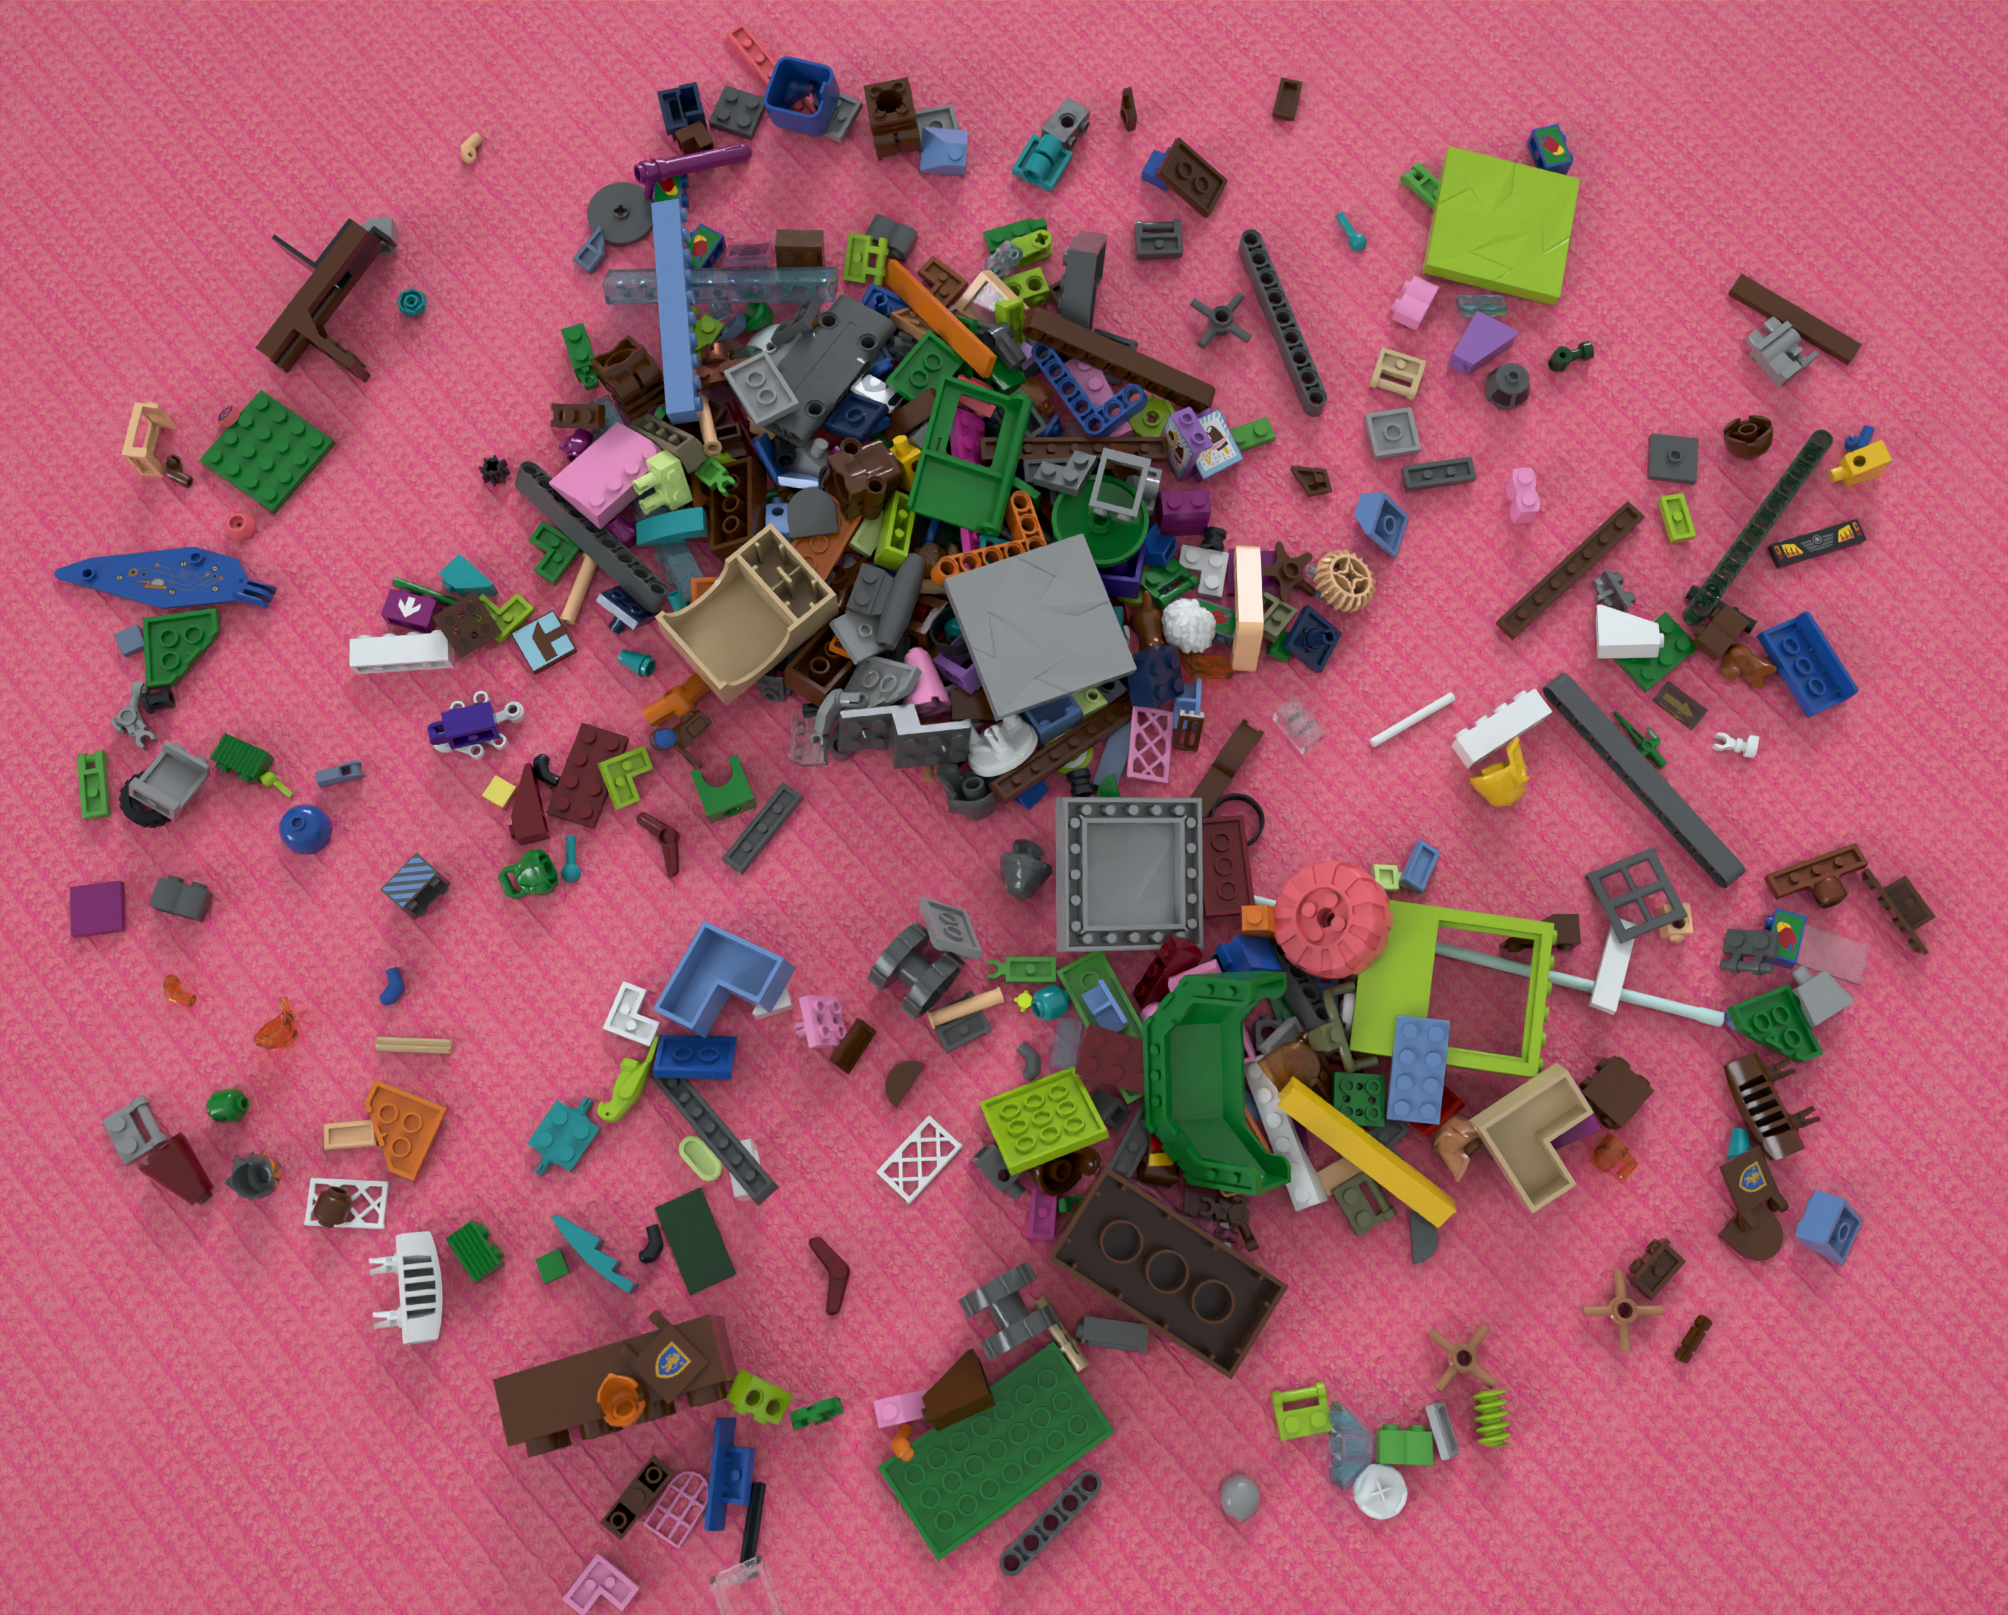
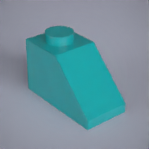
M460 553L438 573L443 579L442 586L451 594L455 591L460 597H465L474 591L478 596L482 594L485 596H495L498 593L494 584Z

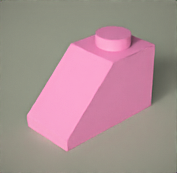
M927 1389L874 1400L878 1427L883 1428L924 1418L921 1410L925 1408L922 1397L928 1392Z

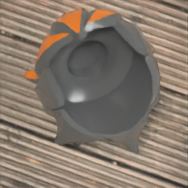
M264 1149L260 1155L251 1152L246 1158L236 1155L235 1160H232V1175L222 1184L230 1186L241 1198L250 1200L262 1199L276 1191L280 1184L279 1181L282 1179V1170L277 1165L279 1161H273L266 1156L267 1149Z

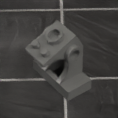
M796 648L758 680L757 689H760L761 698L784 703L787 695H792L793 690L784 685L782 677H774L775 670L785 672V668L802 649Z

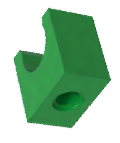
M737 754L729 757V764L733 773L729 782L723 786L713 787L708 785L699 769L690 771L711 824L757 807Z

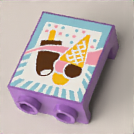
M1191 407L1170 414L1160 437H1167L1168 463L1179 481L1192 477L1197 473L1194 465L1200 453L1213 446L1211 439Z
M1208 408L1197 414L1199 422L1213 443L1212 448L1200 453L1194 465L1197 473L1193 476L1197 484L1244 460L1219 408L1214 411Z

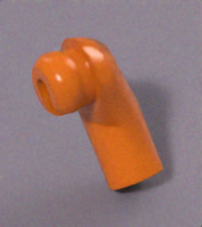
M907 1423L901 1424L891 1442L895 1455L898 1458H902L904 1462L910 1461L914 1456V1450L910 1448V1444L907 1441L913 1432V1428Z

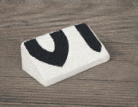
M864 373L850 389L855 394L887 404L889 408L887 413L889 414L897 411L904 400L895 390L869 373Z

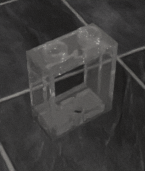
M762 1554L711 1576L709 1586L721 1615H733L724 1591L759 1575L775 1612L771 1615H786Z

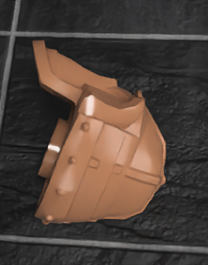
M1458 1113L1435 1131V1141L1432 1152L1440 1157L1445 1168H1449L1456 1183H1459L1470 1162L1469 1158L1475 1156L1485 1146L1469 1121L1470 1119Z

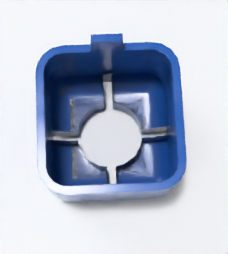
M785 56L780 58L775 64L763 102L775 126L820 137L829 128L840 98V89L833 70L829 66ZM811 94L819 102L818 109L812 115L795 112L792 108V105H795L798 100L810 97Z

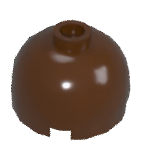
M1750 415L1748 416L1749 420L1743 421L1737 418L1726 425L1723 431L1724 443L1732 456L1739 459L1753 460L1769 450L1773 443V427L1770 419L1764 416Z

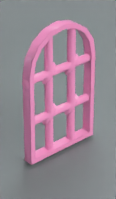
M685 1471L676 1475L667 1484L666 1490L643 1525L661 1539L666 1540L679 1549L702 1512L706 1510L708 1491L704 1504L696 1499L705 1486L706 1488L708 1487V1481L702 1474L695 1471ZM690 1474L680 1488L673 1484L680 1476ZM695 1475L700 1477L703 1482L696 1493L691 1496L684 1490ZM672 1488L678 1493L670 1506L665 1508L660 1503L669 1489ZM684 1496L690 1502L678 1517L671 1511L679 1498ZM696 1504L701 1510L690 1525L683 1519L692 1505ZM659 1508L665 1514L656 1528H653L647 1523L656 1509ZM672 1517L677 1522L666 1537L659 1532V1529L666 1518ZM683 1525L688 1530L679 1544H676L671 1538L678 1527Z

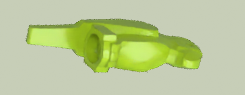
M654 1036L649 1053L643 1064L636 1060L623 1058V1061L620 1063V1068L623 1071L614 1084L612 1101L606 1104L602 1101L597 1108L598 1115L604 1121L617 1123L641 1098L656 1057L660 1040L658 1036Z

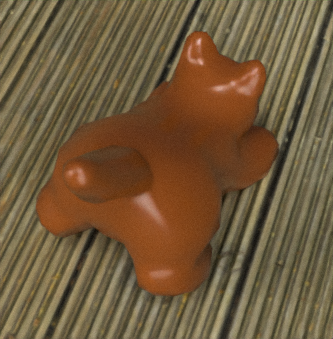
M1145 590L1142 596L1143 608L1132 613L1129 619L1130 628L1133 632H1138L1139 652L1154 645L1168 646L1162 630L1161 618L1163 612L1158 607H1153L1150 593Z
M1731 644L1725 651L1722 664L1719 666L1720 673L1727 680H1735L1737 676L1741 675L1755 688L1763 689L1766 686L1763 678L1771 676L1777 669L1776 666L1769 662V656L1760 659L1747 646L1742 644Z

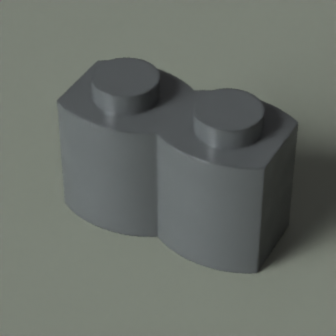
M879 214L875 215L865 235L873 236L872 246L878 247L879 237L888 238L887 248H889V254L887 256L890 259L902 262L907 261L918 241L916 230L907 225L896 223L892 219Z
M169 875L167 879L159 877L148 906L165 913L203 922L213 896L211 892L207 891L208 886L197 882H192V885L183 884V879Z

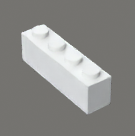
M434 630L429 634L409 632L407 635L399 636L391 633L383 634L382 637L361 635L358 638L350 639V668L356 674L454 668V649L441 630Z
M1536 689L1528 693L1525 690L1513 698L1514 702L1510 705L1506 703L1500 705L1494 710L1495 714L1488 718L1485 715L1474 723L1476 727L1471 730L1465 728L1455 735L1456 740L1451 747L1468 769L1510 743L1516 736L1519 737L1538 725L1552 713V710Z

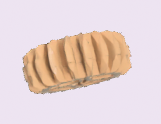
M1338 549L1327 553L1318 562L1313 572L1315 575L1313 582L1318 584L1315 590L1321 592L1320 598L1327 600L1326 605L1332 604L1334 610L1340 608L1342 613L1347 611L1352 613L1362 609L1371 601L1376 591L1374 587L1376 580L1372 578L1374 572L1368 570L1369 564L1365 565L1362 562L1363 557L1357 558L1355 552L1349 554L1347 549L1344 551Z

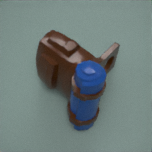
M690 710L679 718L680 723L672 729L657 728L650 733V744L654 749L665 751L674 747L695 769H700L702 766L685 748L712 721L701 711L693 712Z

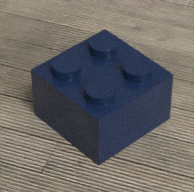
M1154 645L1132 655L1137 670L1134 674L1127 676L1131 706L1155 708L1184 693L1178 646Z

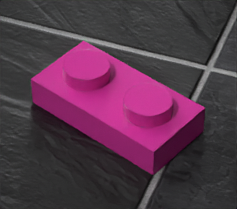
M1032 1185L1027 1239L1053 1241L1057 1195L1042 1194L1041 1190L1035 1185Z

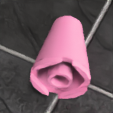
M920 647L910 649L904 656V664L916 666L922 673L913 691L903 697L902 705L914 704L917 714H922L923 718L946 712L948 710L947 705L952 706L951 700L928 651Z

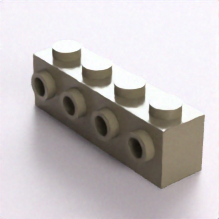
M646 413L628 426V428L650 439L662 451L666 449L677 457L681 462L683 471L687 473L697 470L700 464L707 459L702 451L704 447L697 438Z

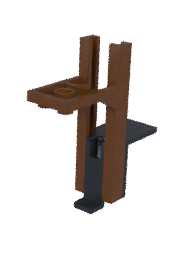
M349 218L316 262H313L274 234L272 239L288 256L313 273L256 346V349L269 357L273 364L288 373L311 344L366 383L371 376L365 370L366 365L349 350L345 351L340 347V344L330 338L324 325L381 252L382 247L379 245L381 241L393 249L397 245L391 237L377 227L373 226L368 232Z

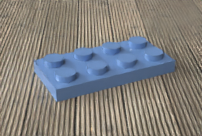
M1396 1015L1386 1110L1387 1119L1439 1125L1450 1030L1449 1020Z

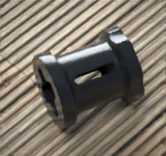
M164 687L159 692L151 694L145 692L142 694L144 708L149 714L155 713V710L166 707L172 709L176 706L174 694L169 687Z

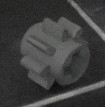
M899 331L898 337L891 336L888 342V352L892 354L891 356L895 361L901 362L906 354L916 345V342L912 341L913 337L908 333Z

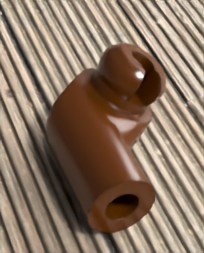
M169 455L166 462L168 478L189 488L193 483V478L183 473L179 456Z

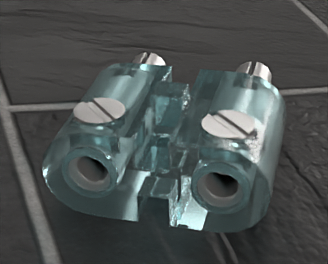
M1004 241L996 249V252L986 260L984 271L992 270L1001 280L1005 279L1013 266L1015 267L1023 258L1022 249L1011 241Z

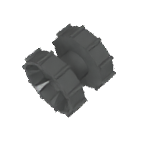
M918 922L916 924L911 923L902 933L898 934L894 941L882 952L874 966L871 967L870 974L867 977L880 991L888 989L898 978L907 984L911 990L904 998L905 1000L900 1008L914 1020L921 1018L926 1013V1010L934 1006L961 973L960 971L965 964L953 952H945L935 963L927 959L921 952L928 944L929 934L927 929Z
M1028 1261L958 1300L967 1319L988 1308L1000 1332L981 1342L989 1361L1060 1322L1051 1304L1032 1314L1029 1313L1018 1290L1037 1280Z

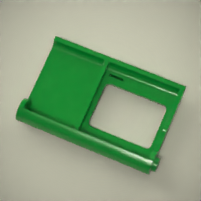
M941 374L907 508L914 513L991 537L1000 536L1033 405L1030 396L1023 392H1017L1014 395L1008 396L989 388ZM960 396L979 400L1004 410L990 467H985L946 453Z

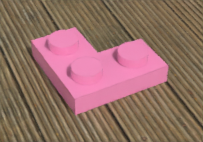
M599 1552L562 1600L580 1615H586L602 1594L618 1609L623 1611L641 1586Z

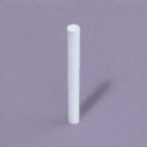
M1451 692L1371 738L1369 740L1374 748L1452 703L1455 701V696Z

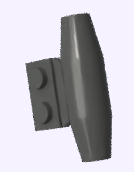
M908 553L894 579L886 570L862 563L846 610L869 618L881 616L876 644L881 648L895 650L910 623L922 588L926 563L925 558L918 554Z

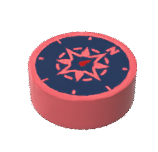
M234 405L225 407L218 415L217 423L223 428L232 426L238 420L240 410Z

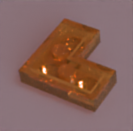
M1180 648L1178 649L1180 662L1190 678L1231 679L1235 673L1225 657L1204 656L1203 653H1194L1192 650L1187 654L1182 652Z

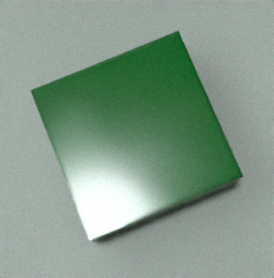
M560 1248L535 1259L544 1284L570 1274L569 1267Z

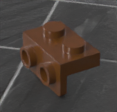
M1667 1238L1654 1239L1645 1248L1647 1251L1642 1259L1637 1258L1628 1268L1630 1273L1626 1278L1649 1300L1655 1298L1686 1262L1669 1246L1671 1242Z

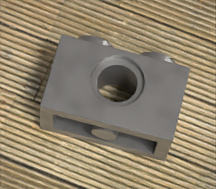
M1067 97L1042 128L1041 138L1045 134L1054 135L1062 142L1064 149L1071 150L1075 146L1078 136L1081 133L1084 134L1089 128L1090 110Z

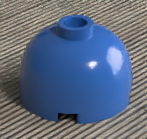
M309 804L290 808L282 816L279 823V834L283 843L290 850L298 854L312 855L321 851L329 843L331 829L333 830L329 816L320 808Z

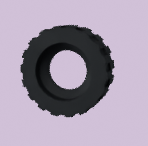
M145 771L131 776L132 778L127 779L124 787L120 790L119 806L124 812L123 814L131 821L145 828L161 827L165 823L170 822V818L156 810L145 811L141 809L138 800L129 796L130 782L135 777L139 779Z

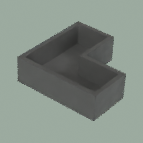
M1080 231L1077 237L1073 238L1070 246L1067 247V251L1064 252L1063 266H1066V270L1060 282V289L1064 290L1062 298L1059 299L1057 312L1061 313L1060 317L1092 331L1096 293L1103 278L1108 234Z

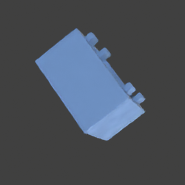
M1072 695L1019 713L1022 719L1034 728L1040 746L1082 723V709Z

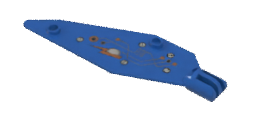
M197 547L88 558L59 568L54 573L55 577L59 580L161 609L236 601L268 609V603H271L272 595H275L277 591L275 586L250 580L238 559Z

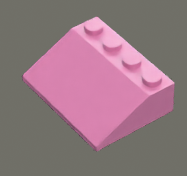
M617 422L549 482V485L601 530L639 496L633 487L632 481L649 473L645 460L662 452V450L650 439Z

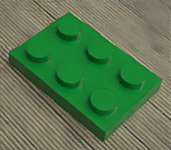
M928 330L887 378L885 383L910 402L929 388H935L937 392L941 374L953 377L965 360L953 348Z
M1666 612L1654 621L1659 624V633H1664V647L1659 648L1658 657L1612 658L1644 693L1698 649L1692 644L1693 640Z

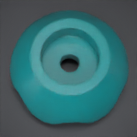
M408 289L401 292L397 303L399 310L404 315L416 317L425 311L427 300L423 292L416 289Z

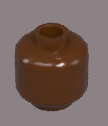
M330 1186L329 1189L320 1192L313 1208V1214L319 1220L318 1223L320 1225L333 1228L334 1225L343 1224L347 1220L353 1205L352 1198L347 1190L337 1186Z

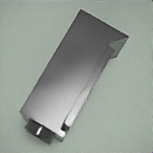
M1083 1316L1082 1321H1077L1075 1338H1080L1079 1344H1084L1086 1341V1345L1137 1351L1140 1356H1145L1149 1325Z

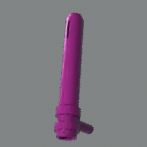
M739 143L666 159L661 157L654 158L651 162L644 160L634 166V176L639 184L643 183L645 185L644 197L651 199L655 182L666 181L674 176L745 162L752 157V151L748 144Z

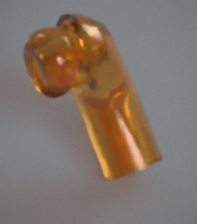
M167 975L163 983L167 998L172 1002L192 1007L196 1001V995L184 992L182 984L176 975Z

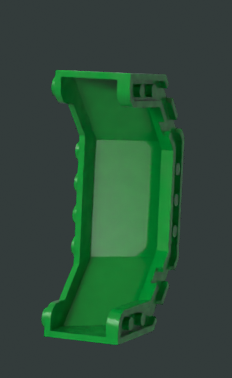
M1248 971L1184 975L1178 982L1179 985L1160 1002L1159 1008L1143 1022L1145 1126L1151 1134L1155 1133L1162 1142V1149L1173 1163L1177 1162L1185 1173L1183 1177L1189 1185L1257 1196L1290 1183L1291 1167L1289 1161L1280 1154L1268 1153L1245 1124L1243 1020L1263 998L1276 999L1285 994L1287 989V973Z

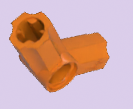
M695 672L682 684L669 689L663 697L645 706L642 709L644 718L649 725L655 727L675 715L677 717L682 716L695 706L694 702L710 690V687Z

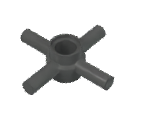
M1237 292L1227 306H1217L1214 310L1196 298L1192 300L1190 306L1209 318V329L1197 343L1200 348L1205 349L1215 335H1225L1228 331L1245 343L1249 342L1252 335L1233 323V312L1243 301V294ZM1217 319H1223L1225 322H1219Z

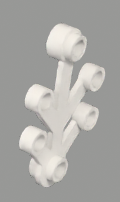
M478 691L474 694L473 700L475 703H478V698L481 696L486 697L484 702L490 701L489 696L484 691ZM455 701L451 704L450 709L457 706H466L461 701ZM513 701L508 703L504 710L495 713L497 724L506 720L512 723L521 722L525 717V709L519 702ZM516 707L517 712L510 714V709ZM499 733L500 738H503L501 745H496L497 739L486 741L485 743L493 745L498 750H502L507 747L508 740L503 734ZM448 743L433 745L441 753L457 750L470 755L475 760H479L485 755V750L480 744L451 750ZM480 748V753L473 755V750Z

